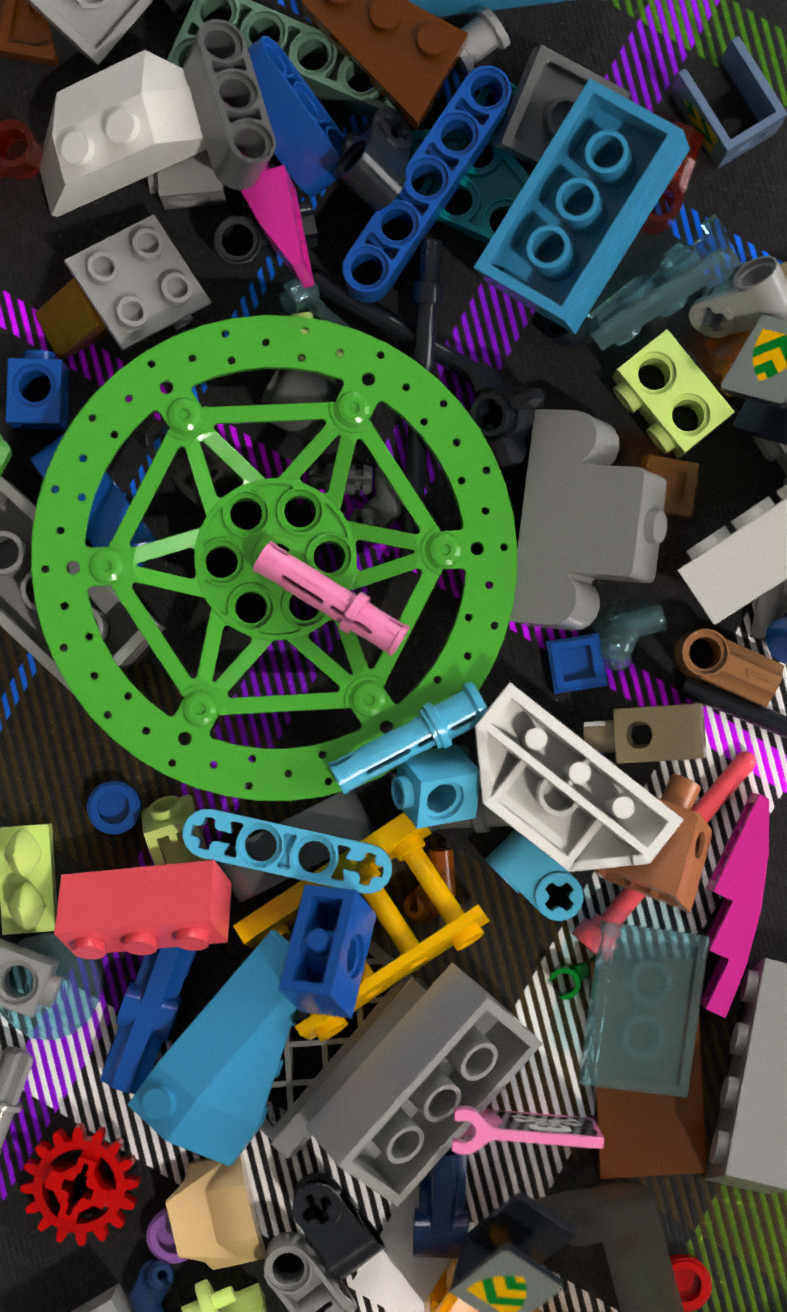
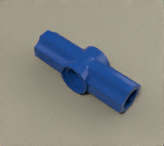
M170 947L159 948L153 954L144 955L136 980H131L116 1020V1025H119V1028L102 1069L101 1082L128 1094H135L155 1066L163 1041L167 1042L172 1032L183 1000L180 993L197 951Z

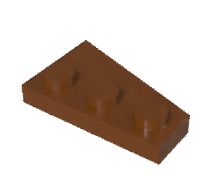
M302 0V12L345 57L349 56L370 77V83L383 97L387 95L404 113L403 118L417 131L465 48L469 34L407 0Z

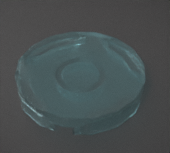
M41 932L20 940L17 945L60 960L55 975L63 977L61 987L51 1008L43 1006L41 1012L33 1018L0 1006L1 1015L9 1024H13L16 1029L33 1039L56 1040L75 1033L93 1016L101 1000L103 977L97 959L89 960L75 956L53 932ZM19 965L11 968L9 982L12 988L20 993H30L34 983L31 972Z

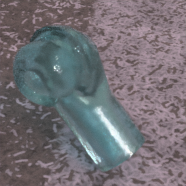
M661 605L620 614L612 619L600 641V655L603 657L604 665L608 669L621 671L630 666L632 663L631 653L639 636L667 630Z

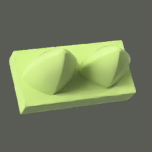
M52 823L0 827L2 935L55 931L57 891Z

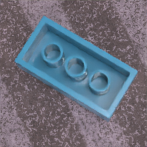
M590 78L475 264V270L486 283L571 333L576 334L689 152L690 148L683 129Z

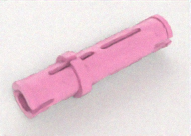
M272 541L265 546L252 570L255 573L261 574L300 600L340 623L338 629L344 633L349 634L353 631L385 651L391 657L397 651L410 629V626L407 624L404 625L370 604V597L363 592H360L358 595L354 594L278 547Z

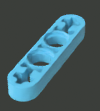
M202 809L194 812L186 820L183 827L185 846L192 854L205 859L331 887L353 889L358 893L368 894L381 890L389 882L392 875V862L389 855L382 848L374 844L216 809ZM208 817L215 819V829L234 833L233 822L242 823L243 828L236 839L237 856L226 854L231 843L214 841L211 842L209 849L202 848V838L194 835L195 826L205 825ZM258 829L270 831L275 836L277 842L275 854L266 861L253 859L246 849L248 836ZM319 841L330 852L328 866L319 873L306 871L300 864L299 852L307 842ZM339 845L350 847V851L345 859L363 861L366 853L376 855L375 864L383 867L382 877L374 876L370 884L360 883V873L343 869L344 880L332 878L339 863Z

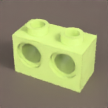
M668 329L620 366L612 377L617 384L613 388V392L621 404L631 413L638 410L650 424L646 432L653 443L664 454L672 451L677 459L724 423L735 412ZM648 365L659 368L665 377L664 387L658 390L644 387L638 377L639 369ZM679 406L691 408L698 417L697 429L694 431L679 429L672 419L673 409Z

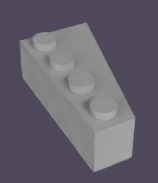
M764 958L753 965V970L747 969L742 979L740 1001L745 1002L741 1021L735 1024L731 1037L730 1054H732L729 1073L724 1080L721 1090L720 1111L704 1180L762 1194H772L787 1191V963Z

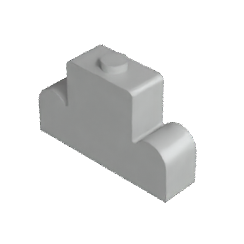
M535 409L517 548V581L510 622L538 628L582 630L591 625L597 617L600 608V598L596 588L592 586L593 580L651 583L655 579L659 544L664 540L667 531V519L664 513L667 482L662 476L640 467L611 466L617 458L620 448L616 430L607 422L587 413L576 410Z

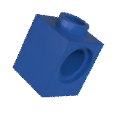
M26 350L23 352V358H8L6 423L15 430H68L70 368L62 359H56V353L45 350ZM36 378L49 379L51 389L48 396L39 402L28 401L26 389L29 383Z

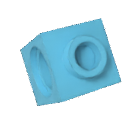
M458 744L451 745L446 749L442 747L440 749L433 748L423 751L398 765L397 777H394L391 782V794L394 804L398 809H402L417 829L476 818L480 786L479 769Z

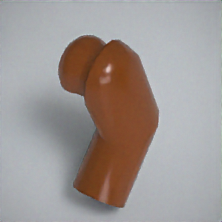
M453 848L428 849V858L455 897L456 882ZM421 885L415 888L404 900V913L412 921L427 922L439 914Z

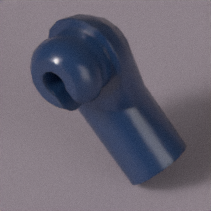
M154 1258L148 1260L140 1267L129 1292V1301L134 1312H165L161 1303L169 1286L172 1285L175 1275L172 1266L168 1262Z

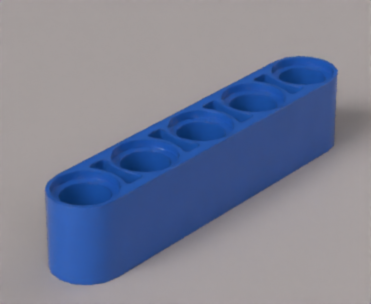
M480 66L473 69L466 76L407 164L406 182L399 195L386 208L374 213L347 253L343 262L344 283L348 293L355 300L363 303H373L381 300L389 292L421 244V240L426 237L503 122L510 104L511 83L508 76L501 69L494 66ZM481 88H490L499 95L500 101L493 106L484 107L477 104L473 100L472 95ZM451 132H461L470 139L471 144L462 151H452L443 144L442 139ZM430 175L441 183V189L431 196H423L413 189V182L421 176ZM393 219H401L411 226L412 231L405 239L392 240L383 234V227ZM364 263L377 265L382 271L381 278L372 285L358 283L352 275L359 265Z

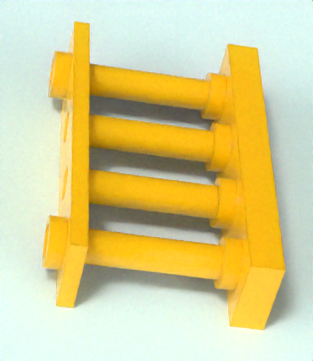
M404 812L360 842L374 844L382 848L389 855L390 860L397 858L398 861L405 860L446 923V926L419 943L384 887L372 894L362 893L372 910L377 914V918L401 956L376 973L373 972L367 961L365 962L354 1011L453 945L457 951L471 945L484 934L481 927L490 921L479 905L464 913L423 850L426 844L423 839L432 834L428 827L417 829ZM349 848L339 855V863L332 878L344 880L343 869H348L360 873V883L370 884L372 877L381 875L379 871L381 866L375 864L376 855L372 853H366L363 861L345 859L350 851ZM329 862L313 873H319L323 871L328 866ZM301 880L233 925L243 943L253 950L271 930H276L290 942L288 937L291 935V931L289 928L295 925L304 886H331ZM309 1013L311 1016L296 1025L295 1028L300 1036L310 1041L315 1037H318L320 1041H324L339 1033L348 1023L344 1017Z

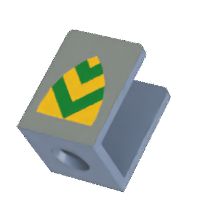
M739 36L730 40L722 56L721 63L759 123L730 139L685 68L676 74L669 91L716 169H719L776 134L787 116V111Z

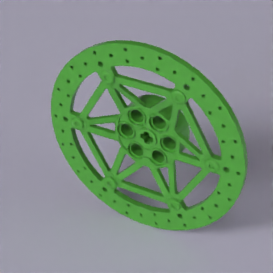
M260 315L232 318L206 324L173 336L136 357L117 371L94 393L66 431L45 474L34 518L31 572L35 603L42 631L53 659L71 692L90 717L114 741L147 765L166 776L192 787L223 796L249 800L293 801L342 792L328 763L344 755L346 756L361 746L386 734L380 730V725L383 721H389L392 725L391 730H395L418 717V711L422 709L421 706L428 702L436 705L457 692L463 691L462 684L470 680L479 691L492 669L504 641L512 613L517 581V540L514 515L507 487L496 458L475 421L461 402L439 379L411 357L388 343L359 330L329 321L306 317ZM306 329L308 334H302L301 330ZM227 332L229 336L225 338L221 334ZM268 341L269 345L263 346L262 342ZM341 351L343 355L338 356L336 352ZM377 354H382L383 359H379L377 357ZM302 356L305 360L301 362L298 360V357ZM195 357L196 360L194 362H190L189 358ZM234 359L235 363L229 364L228 360ZM153 362L155 363V366L150 368L148 367V363ZM261 369H287L316 373L343 383V388L335 402L201 407L192 392L194 386L214 378L242 371ZM366 374L371 375L374 379L373 385L367 386L363 384L362 376ZM162 383H170L173 386V390L168 394L162 393L160 391ZM405 385L409 389L408 391H404L402 387ZM126 397H132V401L126 402ZM441 401L445 402L446 406L444 408L440 406ZM378 403L385 404L400 416L419 435L434 455L447 478L456 501L462 525L460 530L441 532L439 526L436 525L369 420ZM153 412H158L169 427V430L112 541H110L109 547H87L85 540L88 520L96 492L105 471L131 433ZM95 416L96 420L91 422L89 421V417ZM323 420L325 422L323 429L278 478L265 479L214 430V426L217 424ZM420 420H425L426 425H421ZM114 432L118 434V437L115 439L111 437V434ZM339 436L340 440L328 492L322 493L304 484L300 477L331 442ZM357 440H361L418 527V534L347 521L340 511ZM453 440L458 441L459 445H453ZM200 442H203L243 480L241 486L222 498L216 496ZM181 447L185 448L206 515L201 528L141 546L131 547L130 541L177 450ZM86 456L87 460L85 462H81L80 457ZM483 468L488 470V474L483 473ZM458 478L463 479V484L458 483ZM53 487H59L57 493L52 492ZM85 495L86 499L84 501H80L79 496ZM293 499H302L308 502L313 509L314 515L311 524L300 528L292 526L284 514L287 502ZM249 501L256 505L260 511L261 519L255 528L242 530L233 524L230 511L236 503ZM482 508L487 510L486 515L482 513ZM58 528H64V533L58 534ZM361 540L412 550L414 553L361 571L357 569L356 541ZM270 541L276 543L278 547L318 570L349 591L419 569L421 575L398 619L404 625L410 626V629L393 656H389L382 650L374 668L370 669L367 666L356 633L353 631L349 634L344 633L338 629L340 623L319 610L308 621L295 618L289 608V601L293 594L252 570L265 546ZM324 543L333 544L340 550L342 563L336 572L327 573L318 569L313 558L314 551L318 545ZM473 543L480 544L482 551L479 555H474L471 552V545ZM501 544L505 545V551L500 549ZM188 548H192L195 552V577L192 579L137 566L139 563ZM214 549H227L235 556L237 562L236 570L229 577L218 578L207 570L206 557ZM70 562H77L80 565V570L77 574L68 573L67 566ZM44 566L49 567V571L47 573H44L42 571V568ZM461 569L464 572L461 599L454 624L445 645L432 667L418 685L400 703L395 704L383 686L442 570ZM486 582L491 584L490 589L486 588ZM141 583L202 597L211 611L196 678H191L132 589V584ZM111 585L113 591L177 686L180 694L184 697L174 716H168L151 703L129 681L115 662L103 641L95 621L88 596L89 588ZM245 593H254L263 599L266 610L260 621L257 623H246L237 616L235 604L239 596ZM64 602L68 604V609L66 610L61 608ZM466 614L470 615L471 619L469 621L465 620ZM330 620L335 622L352 675L309 639L308 636L312 631L320 628ZM492 622H494V623L496 624V628H495V629H492V628H491V623H492ZM228 626L236 632L250 637L251 643L216 682H213L223 627ZM88 633H91L93 635V639L91 641H88L86 639V635ZM287 640L339 686L337 692L237 698H230L228 696V691L273 641ZM62 644L67 645L66 651L60 649ZM466 652L470 655L468 660L464 658ZM92 672L98 673L97 679L91 678ZM435 676L439 677L438 683L434 682ZM125 693H131L132 698L130 700L125 699ZM351 708L361 725L359 730L337 739L294 748H256L232 744L210 736V730L217 716L230 714ZM106 711L111 712V718H105L104 713ZM144 727H148L150 729L149 734L143 733L142 730ZM182 732H188L191 735V741L187 745H183L178 741V736ZM321 751L325 752V757L323 758L318 756ZM250 755L255 756L256 759L254 762L249 761L248 758ZM174 759L176 765L170 766L168 761ZM211 761L217 762L215 768L210 767ZM396 766V767H394V768H392V769H390V770L384 772L383 774H381V775H379V776H377V777H374V778H372V779H370V780H368V781L362 783L361 785H363V784H365V783H368V782H370V781H373V780H375V779H378V778H380V777L386 775L387 773H389V772L395 770L398 766ZM291 770V776H285V771ZM326 778H331L329 785L325 784ZM248 782L252 783L251 789L245 788V784Z

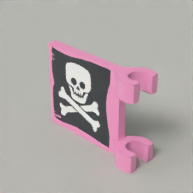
M469 1106L454 1108V1121H468L471 1123L460 1138L452 1137V1151L458 1154L474 1153L493 1140L603 1149L604 1137L594 1118L491 1110L485 1108L480 1113Z

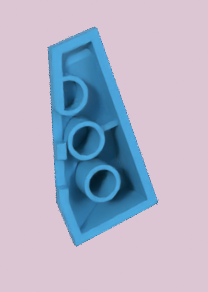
M271 930L195 1018L156 1064L127 1104L166 1142L227 1166L235 1163L264 1123L269 1108L266 1105L274 1078L279 1076L284 1059L281 1056L290 1028L296 1024L300 1012L278 990L290 942L276 930Z

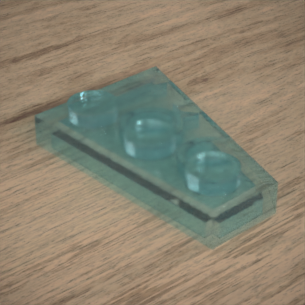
M716 213L701 224L706 234L696 242L685 247L682 243H677L663 254L665 259L660 264L659 271L652 277L642 274L633 278L588 314L590 333L602 351L612 344L620 346L631 341L639 334L641 326L658 315L660 317L672 315L685 305L687 297L704 286L706 288L718 286L732 275L733 268L741 264V261Z

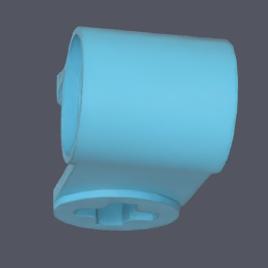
M515 829L484 859L518 894L521 892L539 912L551 920H569L582 907L584 896L582 887L577 879ZM550 883L558 887L565 883L570 886L571 889L567 892L566 896L571 903L567 908L563 909L559 905H555L551 909L547 908L545 903L550 896L545 889Z

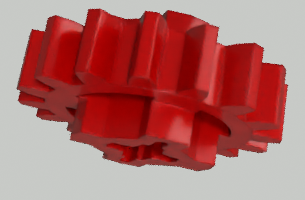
M78 1123L70 1138L61 1127L53 1133L54 1147L44 1140L36 1146L35 1150L42 1160L29 1159L25 1163L23 1169L29 1174L34 1175V1178L24 1181L20 1186L21 1192L34 1194V1199L27 1205L25 1211L27 1214L41 1212L43 1218L37 1227L40 1232L46 1230L51 1225L57 1227L56 1242L62 1243L68 1233L71 1232L75 1233L78 1246H84L91 1231L94 1232L100 1241H103L109 1235L108 1222L119 1229L125 1224L127 1218L120 1208L133 1210L138 1199L132 1194L127 1193V1190L137 1188L141 1182L140 1176L127 1173V1170L134 1165L137 1159L135 1155L120 1156L118 1151L124 1142L121 1137L114 1140L111 1144L105 1142V1127L100 1126L93 1136H87L84 1123ZM82 1150L80 1157L69 1163L63 1160L54 1161L55 1158L65 1152ZM102 1158L111 1167L115 1180L107 1177L101 1164ZM88 1164L85 1175L87 1177L86 1186L88 1189L74 1203L77 1193L75 1191L76 1182L74 1179ZM47 1189L54 1191L61 1206L60 1209L50 1199ZM93 1206L102 1210L104 1206L107 1207L104 1212L94 1217L79 1218L82 1211Z

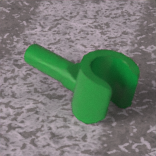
M617 948L606 960H615L620 957ZM595 955L576 966L567 963L556 966L549 977V981L563 973L571 975L575 981V985L571 989L561 992L558 998L568 1000L577 995L581 981L589 975L588 961H599L601 959Z

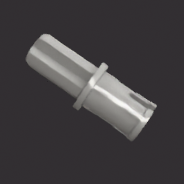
M12 1046L4 1049L0 1059V1155L15 1113L21 1112L22 1103L19 1099L33 1063V1057L28 1051Z

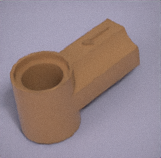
M707 628L695 630L680 637L675 644L673 652L674 663L684 675L699 678L764 708L768 706L770 700L776 694L785 665L725 639L716 630ZM697 639L706 641L713 651L712 662L705 669L697 667L690 659V646Z

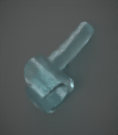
M297 278L284 284L286 291L279 295V300L288 313L296 314L308 308L314 316H318L321 320L349 327L319 299L320 294L315 281V286L304 288Z

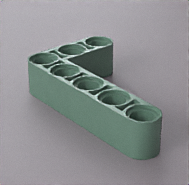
M194 0L166 60L183 68L186 55L205 19L213 12L223 11L231 16L228 22L235 25L241 31L247 48L252 45L254 38L260 33L270 32L279 37L277 44L286 53L315 96L370 120H373L376 111L385 106L395 109L404 116V113L387 95L383 97L375 87L365 92H358L350 88L348 82L352 77L366 73L349 56L345 57L320 30L252 0ZM311 53L322 54L328 60L324 67L314 71L305 69L301 66L300 62L303 57ZM434 101L417 130H425L432 121ZM408 123V125H409V127L411 128V130H415V129Z

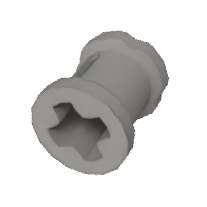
M479 7L475 12L476 17L461 28L469 36L465 48L455 63V67L465 76L475 69V64L496 48L504 50L510 45L507 32L488 7Z

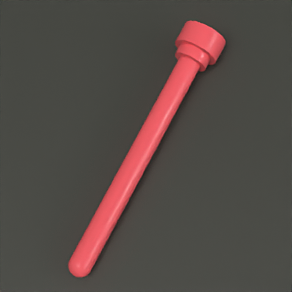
M748 751L740 752L691 810L700 814L708 823L755 768V756ZM624 888L601 916L596 913L590 920L585 917L571 934L602 961H605L618 946L614 942L621 934L617 929L645 898V895Z

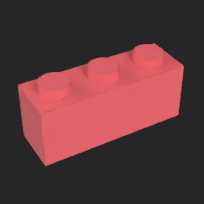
M215 860L63 874L60 880L54 935L75 956L89 960L100 959L106 953L127 951L135 955H150L159 948L179 947L184 950L198 951L206 949L209 944L228 943L232 882Z

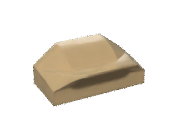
M241 1153L231 1166L209 1158L189 1162L185 1179L176 1191L165 1200L178 1258L205 1262L212 1270L265 1259L266 1251L243 1154Z

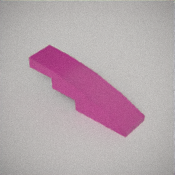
M269 161L258 181L251 188L240 191L272 248L304 288L315 286L296 188L285 165L271 168Z
M750 793L706 886V889L723 896L724 899L702 946L720 955L700 997L699 1003L705 1009L724 1018L727 1016L747 966L762 908L769 857V798L757 793Z

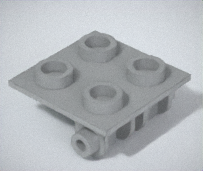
M154 214L64 260L69 271L122 351L171 325L176 330L186 326L193 320L191 314L211 304L207 294Z

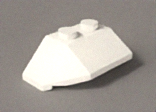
M144 50L56 93L39 162V170L52 216L59 217L207 150L183 68Z
M508 683L475 725L482 804L569 872L650 864L683 822L680 816L511 683Z

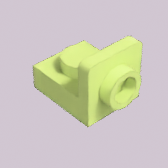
M191 795L162 797L154 801L149 807L141 810L143 835L155 866L210 860L192 854L185 846L183 840L184 824L196 812ZM195 826L194 835L202 838L201 847L208 849L200 826Z

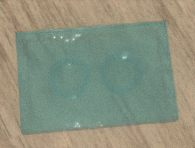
M601 920L579 1074V1082L581 1084L687 1098L709 936Z

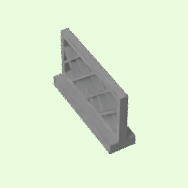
M371 939L368 952L375 958L366 959L369 965L383 964L386 966L395 960ZM410 974L393 985L385 996L375 997L368 1003L378 1004L366 1018L364 1005L357 1009L358 1028L350 1037L331 1038L324 1041L319 1039L292 1041V1031L290 1028L284 1047L286 1080L273 1081L272 1087L287 1088L288 1110L275 1125L265 1117L264 1123L259 1129L273 1141L271 1145L286 1159L296 1155L312 1137L305 1128L306 1125L390 1033L397 1022L406 1015L429 989L425 983ZM343 1044L336 1054L330 1058V1045ZM321 1045L323 1069L315 1078L295 1079L293 1047ZM308 1085L296 1100L295 1086Z

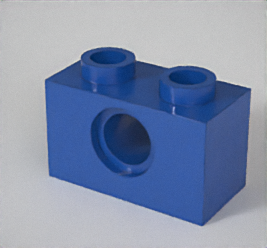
M314 885L304 886L278 988L300 1012L352 1018L377 915L356 890Z

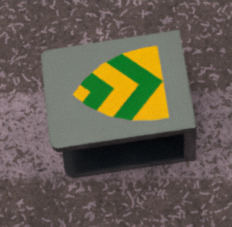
M762 314L722 381L721 388L724 394L746 399L733 422L737 432L787 445V320Z
M518 1192L465 1234L449 1292L479 1312H533L562 1291L564 1279L541 1263L573 1240L576 1228L526 1194Z

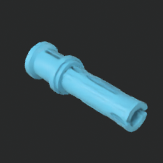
M470 680L462 684L463 691L436 705L428 702L421 706L422 709L418 711L419 716L408 721V723L372 740L346 756L344 755L335 761L329 762V768L343 794L433 746H436L437 749L442 747L446 749L452 745L453 738L474 728L488 708L472 681Z

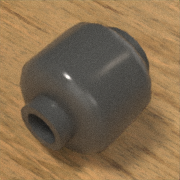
M277 369L263 394L261 403L273 405L335 402L339 393V385L333 378L316 373ZM323 420L270 422L305 441L313 439L320 429L322 430L325 426Z

